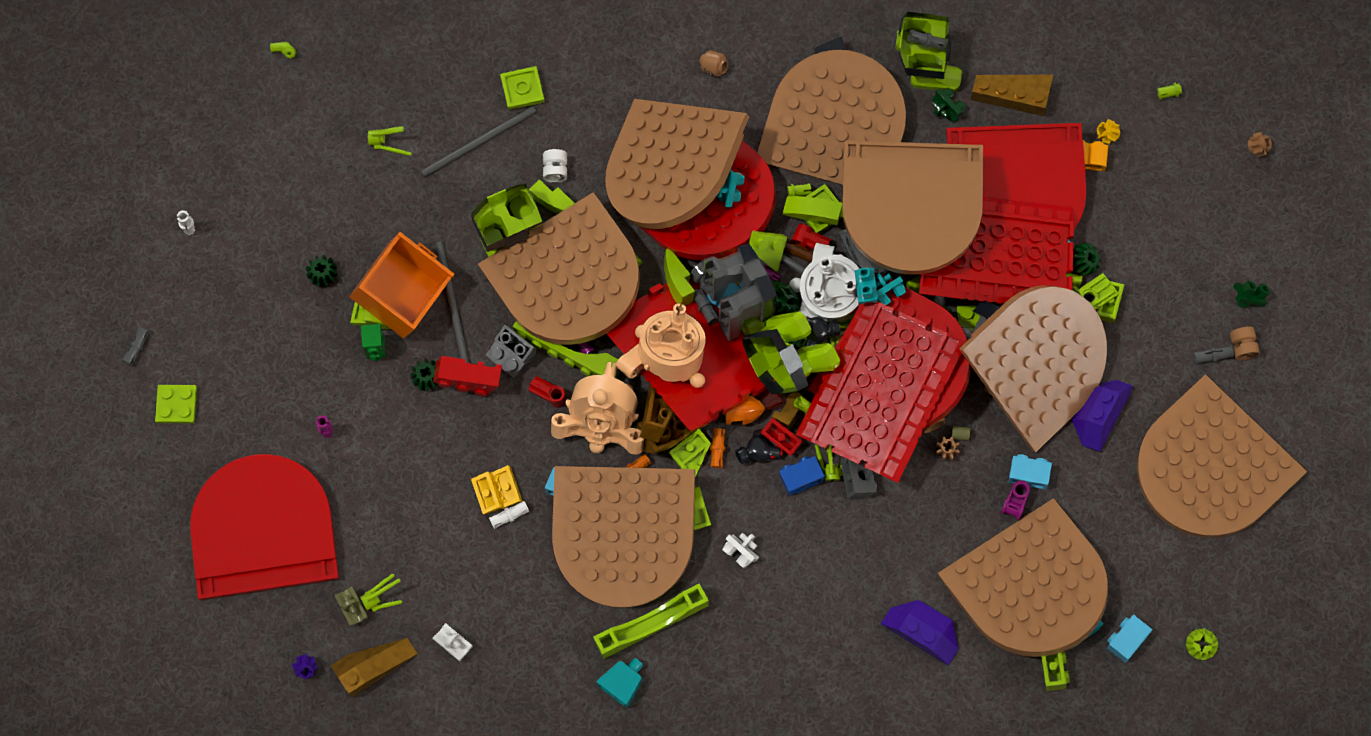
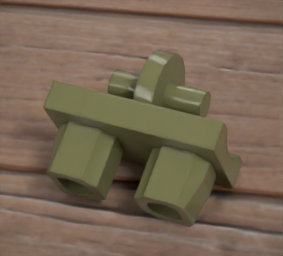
M353 587L334 595L350 627L368 618Z

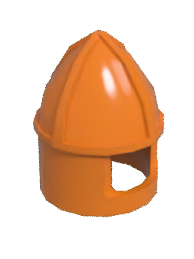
M749 395L746 402L725 414L726 425H731L733 421H742V425L752 423L761 416L765 407L759 400Z

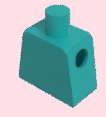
M636 658L628 666L619 661L598 679L597 686L625 708H628L643 681L642 677L637 674L643 667V664Z

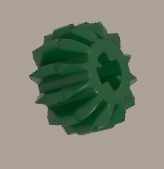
M1082 243L1075 246L1073 249L1074 272H1078L1079 275H1090L1100 268L1098 263L1102 260L1099 259L1100 253L1096 252L1097 246H1092L1091 243Z
M323 255L321 259L315 256V261L309 260L311 266H306L305 268L308 272L306 274L307 279H310L311 284L317 283L318 287H321L322 283L328 287V281L334 282V276H338L336 271L338 268L337 264L333 263L331 257L327 259L326 255Z
M426 358L422 364L420 361H417L418 367L412 366L411 368L413 373L410 374V377L413 379V385H418L419 390H422L424 386L426 391L430 390L429 386L436 389V384L433 382L436 368L435 361L431 360L428 363ZM428 372L430 373V376L426 375L425 377H423V374H427Z

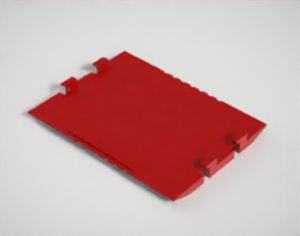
M983 196L982 217L972 244L960 258L950 265L937 271L920 274L919 294L957 299L967 298L973 301L976 299L982 302L1002 304L1017 293L1035 286L1052 285L1072 290L1073 277H1066V273L1073 271V242L1067 243V239H1072L1074 236L1073 207L1035 202L1024 203V201L1015 202V200L1011 199L1007 201L1003 198L999 200L995 197L987 198Z
M690 278L689 284L694 290H699L700 284H696ZM659 283L650 288L647 295L634 302L627 316L614 329L606 333L623 354H626L639 344V338L635 334V330L639 325H644L651 316L657 313L673 311V307L677 303L667 283L664 285ZM694 299L692 303L685 306V313L693 317L701 325L705 334L703 359L697 372L705 377V384L700 388H695L691 385L690 380L669 382L649 370H645L644 367L640 371V374L645 376L646 381L651 383L652 388L657 390L658 395L662 396L664 402L689 431L703 427L716 420L720 411L724 415L743 402H746L749 394L754 397L767 389L757 377L745 352L742 342L745 335L740 332L738 338L730 341L727 340L719 321L714 325H708L704 315L699 312L698 305ZM713 304V310L719 317V308Z
M867 302L859 305L843 337L845 339L841 341L840 349L836 351L840 359V365L833 371H827V375L824 376L823 383L819 386V391L815 394L796 435L826 450L830 444L832 445V453L858 465H861L862 460L866 461L863 466L864 468L898 483L918 443V438L921 437L922 430L926 427V422L932 415L930 413L934 410L935 403L938 402L939 395L943 392V387L947 384L962 353L959 348L966 342L936 327L931 328L929 332L927 331L929 326L927 323L905 313L898 312L897 316H894L895 309L880 302Z

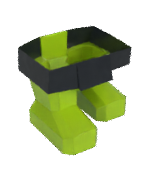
M907 11L901 19L899 31H897L896 49L899 52V57L906 74L911 76L910 84L914 88L935 91L938 88H941V90L950 88L953 93L960 89L962 70L958 67L947 65L950 62L952 43L948 33L949 17ZM910 30L924 34L928 32L932 36L947 39V45H943L946 48L942 51L933 47L926 48L922 44L909 42L908 35H912L909 32Z
M526 184L515 185L486 197L471 213L472 222L488 257L504 247L509 248L528 239V232L544 223ZM510 202H511V204H510V210H511V212H512V214H513L514 217H512V216L510 215V213H509V211H508V209H507L508 203H510ZM495 228L502 229L506 238L503 239L500 230Z
M800 311L772 316L766 321L765 329L748 334L742 339L745 352L757 377L772 395L798 391L808 386L806 377L810 373L833 371L840 365V359L835 348L829 343L801 347L797 351L793 344H789V342L804 339L811 333V327L805 315Z

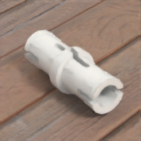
M182 210L178 212L177 220L179 221V227L184 230L185 234H193L195 232L193 219L187 211Z
M522 501L509 509L508 507L505 508L504 511L489 519L493 528L496 529L505 523L513 522L514 519L521 515L529 513L525 501Z

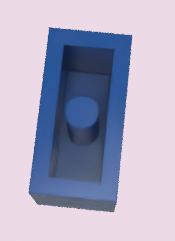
M810 456L804 457L799 460V463L785 465L779 471V477L788 496L824 482L825 477L815 456L811 458Z

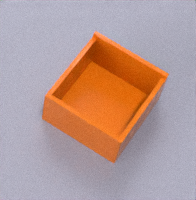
M399 232L387 244L349 297L404 339L416 328L447 283L454 276V273L437 261V255L420 242L415 244Z

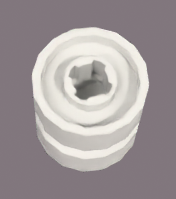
M559 149L545 151L543 153V165H545L543 167V180L547 182L566 181L567 152Z

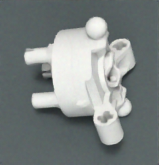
M816 243L812 262L804 270L801 279L793 278L789 285L792 287L793 292L801 293L802 305L800 312L805 317H819L826 324L830 321H847L854 317L860 305L858 303L854 271L858 270L859 267L841 254L834 255V246Z

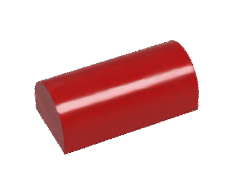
M773 417L760 432L790 456L803 442L801 438Z

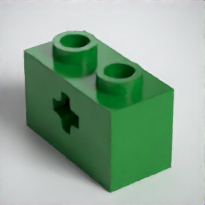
M362 325V348L366 358L371 361H379L382 357H386L385 337L381 325Z

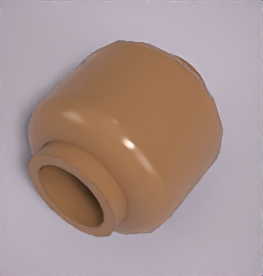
M713 50L707 51L700 58L701 70L706 74L719 77L728 68L726 56Z

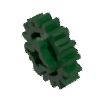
M776 279L771 281L777 295L775 310L778 313L782 311L783 314L798 312L802 302L798 298L799 294L794 293L792 287L787 283L784 285L781 280L779 282Z

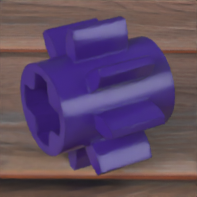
M304 654L296 657V663H292L296 677L300 676L303 679L313 677L314 670H318L314 656L309 657Z

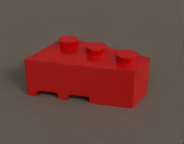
M441 356L436 363L433 382L438 383L440 387H454L460 392L471 391L475 392L477 396L486 397V395H489L498 387L502 365L496 364V367L484 366V362L480 361L476 365L466 362V359Z

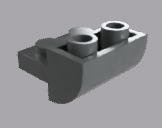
M504 325L495 337V342L486 353V356L495 364H501L502 369L511 377L517 378L527 363H530L534 358L536 348L508 325Z

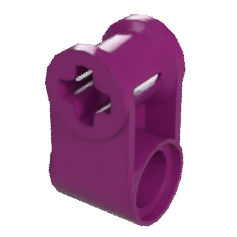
M1025 481L1014 483L1001 514L1007 513L1016 517V520H1020L1030 491L1029 485ZM1019 487L1023 488L1026 493L1024 495H1018L1015 492V489Z

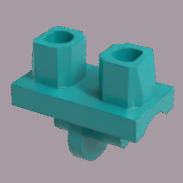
M730 169L723 187L716 196L719 201L725 203L726 207H732L733 202L740 201L741 193L736 189V185H742L745 177L741 173L733 172Z
M867 267L854 270L858 303L878 302L874 268Z
M880 273L876 275L879 279L876 281V288L881 285L884 286L877 291L878 302L884 305L889 304L891 301L886 292L891 289L897 297L906 293L901 277L886 284L888 280L892 279L890 274L884 277Z

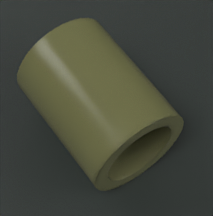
M953 426V439L969 441L970 427Z

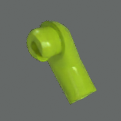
M288 42L270 44L271 52H281L290 59L296 55L295 49Z

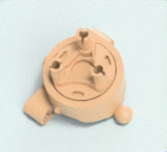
M676 304L673 307V311L657 313L651 316L644 325H639L636 328L635 334L639 338V344L622 355L617 361L616 367L630 379L637 376L644 367L645 370H649L665 381L684 382L690 380L693 387L700 388L705 384V377L701 373H697L702 363L705 347L703 328L693 317L685 313L686 307L683 304L681 308L680 304Z
M608 362L603 375L587 376L578 381L571 400H566V406L569 408L570 415L555 414L551 421V434L557 439L573 435L583 436L590 442L589 448L595 454L601 453L604 450V445L612 442L620 444L629 453L637 455L644 449V438H640L641 430L630 428L632 422L637 420L639 414L635 413L638 404L637 397L630 384H625L615 378L618 370L616 363H613L611 367L612 362Z

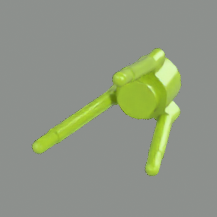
M403 126L368 131L369 145H374V149H382L408 156L412 155L411 152L381 145V143H385V135L403 132Z
M829 444L828 446L829 464L826 465V469L819 446L815 445L825 481L828 482L832 479L840 481V476H843L841 460L839 468L837 464H833L832 445Z
M391 574L374 588L365 592V595L360 598L366 610L372 609L375 612L382 608L402 604L401 600L377 604L381 602L378 595L392 588L401 580L397 579L381 588L395 576Z

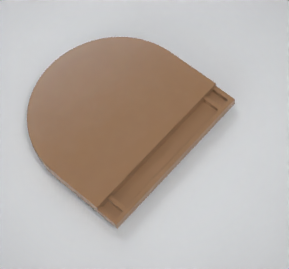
M830 50L814 54L795 65L780 82L772 101L757 153L767 165L843 185L845 141L902 142L906 123L905 103L902 92L888 70L866 55L848 50Z
M634 99L606 169V190L612 205L627 221L643 228H667L691 219L706 208L723 187L743 140V131L749 116L742 112Z
M875 141L844 142L842 206L844 224L850 239L868 260L896 273L910 275L925 274L950 265L967 251L976 237L982 217L983 145Z
M594 193L589 194L528 232V239L509 248L504 247L478 263L479 268L516 322L525 331L538 339L555 344L566 345L588 342L614 329L631 310L640 284L639 266L632 246Z
M1052 285L1031 287L1011 297L971 334L972 337L959 348L1033 452H1037L1084 406L1095 387L1101 381L1107 357L1105 330L1094 307L1078 293Z
M1206 374L1154 422L1142 441L1137 459L1139 485L1146 502L1155 514L1180 532L1204 538L1229 536L1251 526L1307 473L1297 461Z
M555 466L552 543L557 564L570 585L594 602L620 608L644 605L667 593L684 574L693 550L695 469Z
M1054 498L938 573V577L947 587L950 594L984 637L1008 652L1023 656L1054 655L1076 646L1096 628L1107 604L1108 584L1103 562L1093 546Z

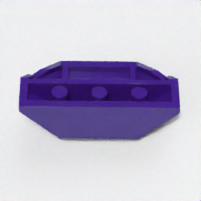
M1112 380L1100 383L1095 387L1084 406L1072 417L1082 446L1097 452L1101 451L1133 389V385Z
M920 600L891 607L881 622L882 626L946 665L950 664L958 651L953 621Z

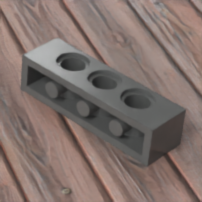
M840 457L847 499L869 498L875 494L877 483L874 480L873 472L863 467L866 461L862 460L861 465H858L846 458Z

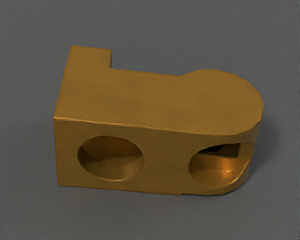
M797 392L790 393L787 396V403L782 411L778 412L775 410L772 415L773 418L789 430H791L802 410L794 406L795 399L802 396Z

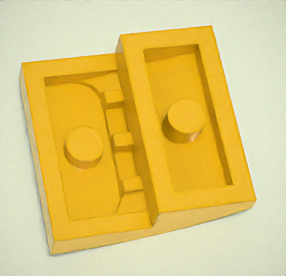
M505 466L492 473L486 472L471 479L483 515L522 502L510 466Z

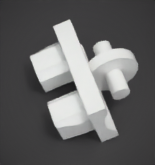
M742 533L739 536L740 539L734 534H729L723 551L730 556L736 550L740 551L742 554L736 562L741 567L746 568L751 562H756L760 558L748 548L749 546L754 550L757 547L753 542L755 539L753 534L747 537Z
M446 623L433 637L434 641L458 661H461L473 647Z

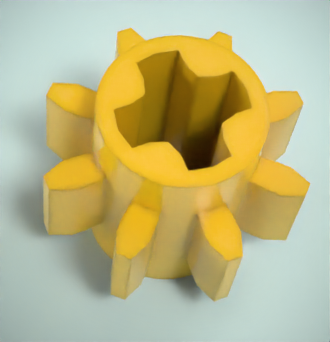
M1109 119L1106 123L1101 122L1097 128L1098 139L1107 144H1110L1111 141L1115 142L1120 136L1119 125Z

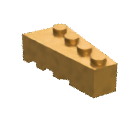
M976 75L971 100L1044 116L1053 75Z
M649 384L640 438L659 442L674 412L664 402L662 396L658 395L657 390L653 389Z

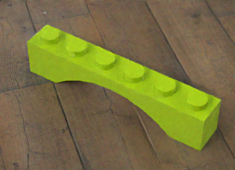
M517 322L513 325V330L524 339L531 341V345L535 348L547 350V353L553 358L557 359L560 357L566 365L572 368L574 366L580 368V372L586 376L603 375L608 362H612V367L613 363H617L619 360L608 353L584 354L575 352L561 344L538 339L525 331ZM619 368L615 375L616 379L621 373V370Z
M699 583L681 592L659 608L635 620L612 627L594 636V642L602 658L605 659L708 607L709 601Z

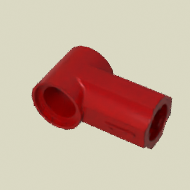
M799 224L791 242L814 250L816 243L830 245L832 239L814 232L811 227L805 224Z
M538 376L533 378L528 389L529 392L550 402L556 408H561L566 404L567 397L561 386H555ZM556 394L562 395L560 399H553Z

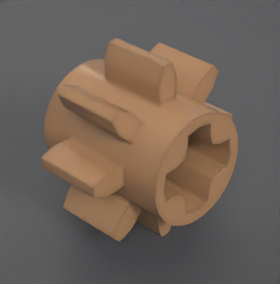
M1262 132L1253 134V137H1250L1248 141L1249 151L1257 154L1258 157L1266 155V152H1269L1272 146L1269 136L1262 135Z
M943 437L942 443L937 442L936 447L940 448L937 450L936 455L941 454L943 456L942 461L945 458H950L953 461V455H959L960 451L955 449L959 447V443H955L953 437L950 439ZM947 446L951 447L949 451H945Z

